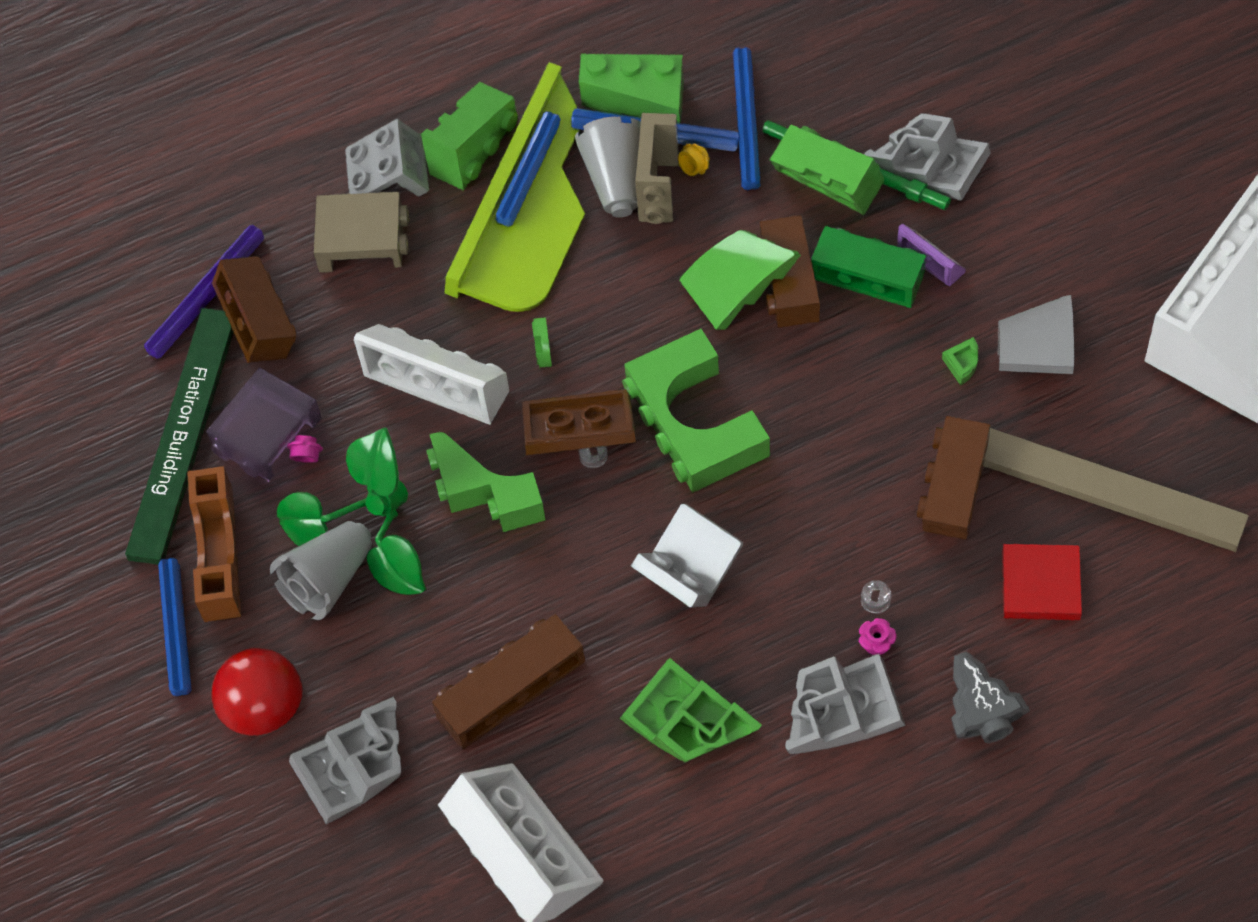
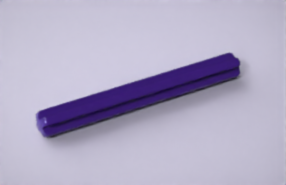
M249 225L148 339L144 347L149 355L156 359L161 358L198 316L201 309L205 308L216 295L212 280L221 259L249 257L264 240V236L259 228Z

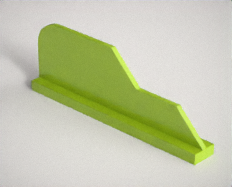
M549 62L446 275L445 294L458 299L459 294L463 293L508 311L522 312L539 306L550 293L585 215L562 169L576 139V133L580 129H575L571 126L572 113L577 106L560 75L561 66ZM550 111L553 114L559 115V128L513 225L506 227L503 224L497 223L495 219L496 212L543 113Z

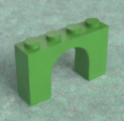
M702 329L624 364L626 379L622 380L624 389L628 391L631 400L637 399L640 404L638 408L644 424L647 427L653 426L657 433L655 439L659 449L664 455L669 453L674 461L672 468L680 483L686 481L692 493L770 456V438L753 410L710 429L687 427L678 422L670 413L669 407L678 394L719 374L718 354Z

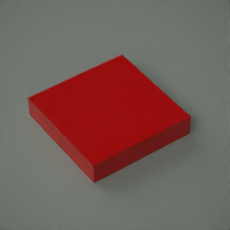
M1003 544L1004 618L1081 619L1079 546Z

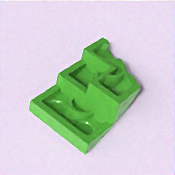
M739 230L704 253L684 273L679 281L715 329L726 330L745 304L754 305L773 279H783L801 255L795 250L778 246L773 241L761 239L757 235L745 230Z
M670 658L620 717L623 722L647 740L683 762L690 761L751 734L762 726L735 702L730 704L703 680L698 682Z

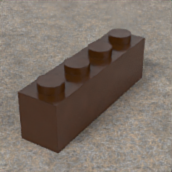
M556 613L548 619H541L534 623L523 637L503 645L498 654L488 662L475 665L468 672L467 677L460 682L444 687L437 694L436 699L432 701L435 715L461 749L464 750L586 662L583 645Z

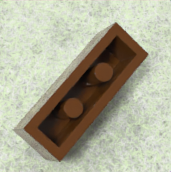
M801 215L760 221V235L757 237L773 241L776 245L789 250H795L801 255L783 279H773L769 284L770 294H766L768 315L775 314L777 328L819 322L820 301Z
M259 256L221 259L212 280V285L247 362L286 359L296 340V330L294 325L289 322L284 311L283 301L277 296L271 283L270 273L265 270Z
M946 416L943 428H936L932 447L938 450L936 462H928L925 475V483L930 484L928 497L921 495L917 510V517L922 518L923 531L967 540L990 438V424Z

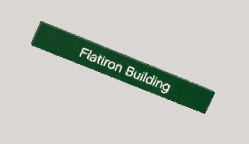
M201 309L125 552L128 561L158 565L166 557L188 485L187 471H192L234 333L225 311Z

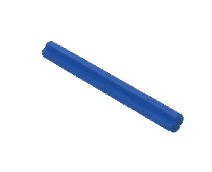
M744 47L736 48L733 51L741 181L743 189L757 190L760 187L752 57L751 50Z
M576 108L572 113L571 126L575 129L584 130V125L601 118L621 117L622 123H631V118L641 122V118ZM677 123L678 144L686 145L689 143L706 148L727 151L737 150L739 133L736 131Z

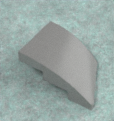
M921 113L911 120L906 127L898 129L889 135V142L875 152L869 149L864 155L874 158L875 162L880 165L879 168L910 181L917 179L928 184V188L962 201L991 152L988 143L957 138L952 118Z
M1071 295L1055 299L998 321L997 355H999V371L1073 374L1074 329Z
M880 654L845 668L833 656L799 670L796 684L797 697L793 702L791 712L793 717L790 739L786 740L785 746L790 754L806 753L865 740L905 726L884 660Z
M394 697L364 709L360 718L328 731L324 740L290 755V765L326 824L364 804L400 776L399 734L396 729L395 714L397 706Z

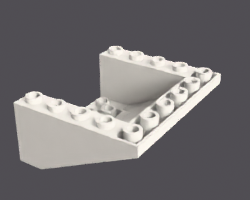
M1258 175L1156 313L1145 357V362L1258 423Z

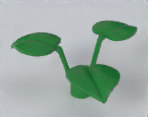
M381 428L372 434L355 440L350 444L346 452V464L352 478L359 484L367 485L369 493L366 498L327 515H322V506L319 499L307 492L292 493L279 503L277 508L279 523L287 536L298 546L327 532L328 528L325 522L334 520L364 506L373 515L386 516L375 537L377 547L372 548L367 553V562L372 575L383 587L395 593L413 595L427 590L422 578L420 559L412 544L399 535H389L384 538L392 520L398 517L395 509L405 504L408 499L407 489L399 480L396 454L387 428Z

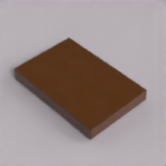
M626 389L522 402L526 455L636 442L631 400Z

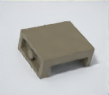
M642 113L635 178L639 221L652 224L673 222L671 178L657 176L658 166H678L677 114Z
M399 192L317 196L314 256L319 272H333L334 260L390 257L393 259L394 267H402V255H408L407 234H403V226H409L408 205H402Z

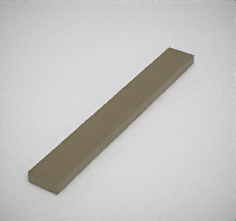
M990 428V438L984 467L1234 552L1237 550L1249 516L1247 514Z

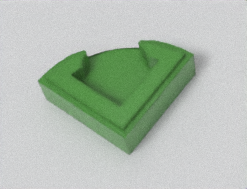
M546 317L533 319L532 327L537 365L540 368L552 366Z
M974 337L942 352V360L960 385L967 382L977 368L978 345Z

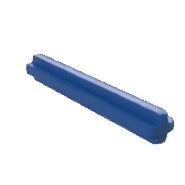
M550 111L543 113L496 212L495 219L497 223L503 224L506 227L513 225L559 128V115L553 114Z
M175 558L162 559L158 564L169 690L173 696L188 695L191 692V679L180 565Z

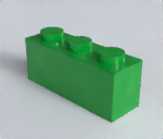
M827 226L824 227L811 258L815 280L908 308L912 307L924 277L926 255L920 254L914 249L896 247L876 238L869 239L852 234L845 229H834Z

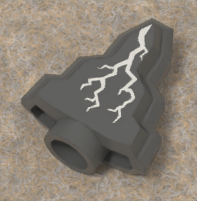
M966 651L954 656L953 680L958 691L952 701L956 714L952 717L951 722L957 738L968 739L981 735L985 743H993L1007 737L1013 731L1011 723L1030 711L1020 693L1011 692L1003 680L990 677L984 664Z

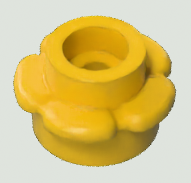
M688 143L683 147V151L678 154V163L681 169L689 176H695L698 173L704 174L709 167V155L704 147Z

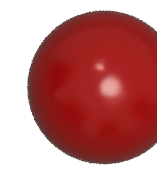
M265 648L245 649L228 658L217 671L211 691L213 708L219 720L234 732L251 736L267 734L285 725L296 713L302 699V681L295 666L282 654Z

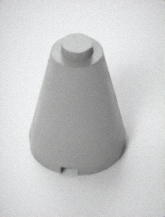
M614 116L591 121L583 126L584 132L581 135L579 132L576 133L577 147L604 211L612 214L613 217L629 216L637 208L635 178L641 122L631 118V123H622L621 117Z
M347 521L279 556L270 565V573L272 574L276 570L279 578L274 583L278 592L299 613L304 614L308 610L316 614L312 619H323L331 611L367 556V553L371 550V534L363 524Z

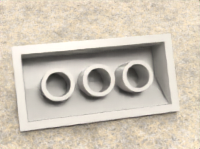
M378 324L358 332L354 337L365 377L491 425L509 393L506 372L500 367L491 363L485 365L477 362L460 351L451 352L443 349L431 340L414 338L400 328H388Z
M513 763L462 773L438 805L452 827L458 831L470 847L472 854L479 859L493 878L494 883L503 891L515 907L517 914L525 922H545L555 919L598 888L604 881Z

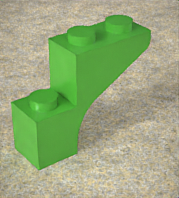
M443 432L430 434L433 448L426 450L431 470L439 469L442 479L435 480L440 501L448 500L451 513L487 503L492 521L499 519L503 532L546 520L543 503L533 472L518 476H502L492 473Z

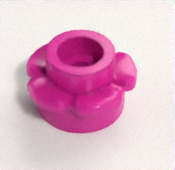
M307 435L295 436V441L287 444V448L290 449L289 458L293 461L304 463L317 462L319 460V452L323 451V447L316 443L317 438Z
M876 618L872 622L866 621L859 629V634L861 635L859 638L860 645L873 655L886 653L896 641L895 629L890 628L889 622L881 618ZM875 633H879L881 636L879 638H875L873 635Z

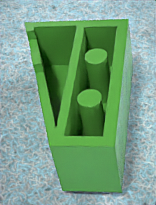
M581 54L579 86L582 106L605 113L626 114L642 118V113L677 114V123H681L684 82L682 55Z
M481 82L456 102L458 109L453 114L444 113L439 117V123L441 124L435 130L426 129L421 133L429 175L462 190L466 188L471 180H475L478 177L483 163L489 155L495 154L500 140L507 131H511L514 128L518 119L514 97Z
M790 125L770 159L777 171L862 215H865L885 181L879 169L880 165L875 162L874 158L849 149L839 142L822 138L820 134L806 126H803L801 129Z

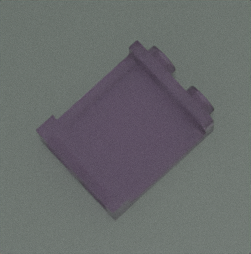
M258 368L208 428L207 434L212 444L211 449L218 457L225 461L232 459L239 463L240 467L248 475L255 478L259 475L270 481L274 476L271 466L287 447L288 443L292 441L305 424L314 429L322 419L316 399L265 370Z

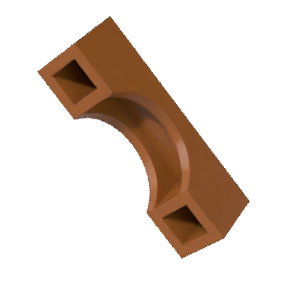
M224 466L187 471L189 504L197 541V568L193 569L195 604L204 622L241 617L233 487Z

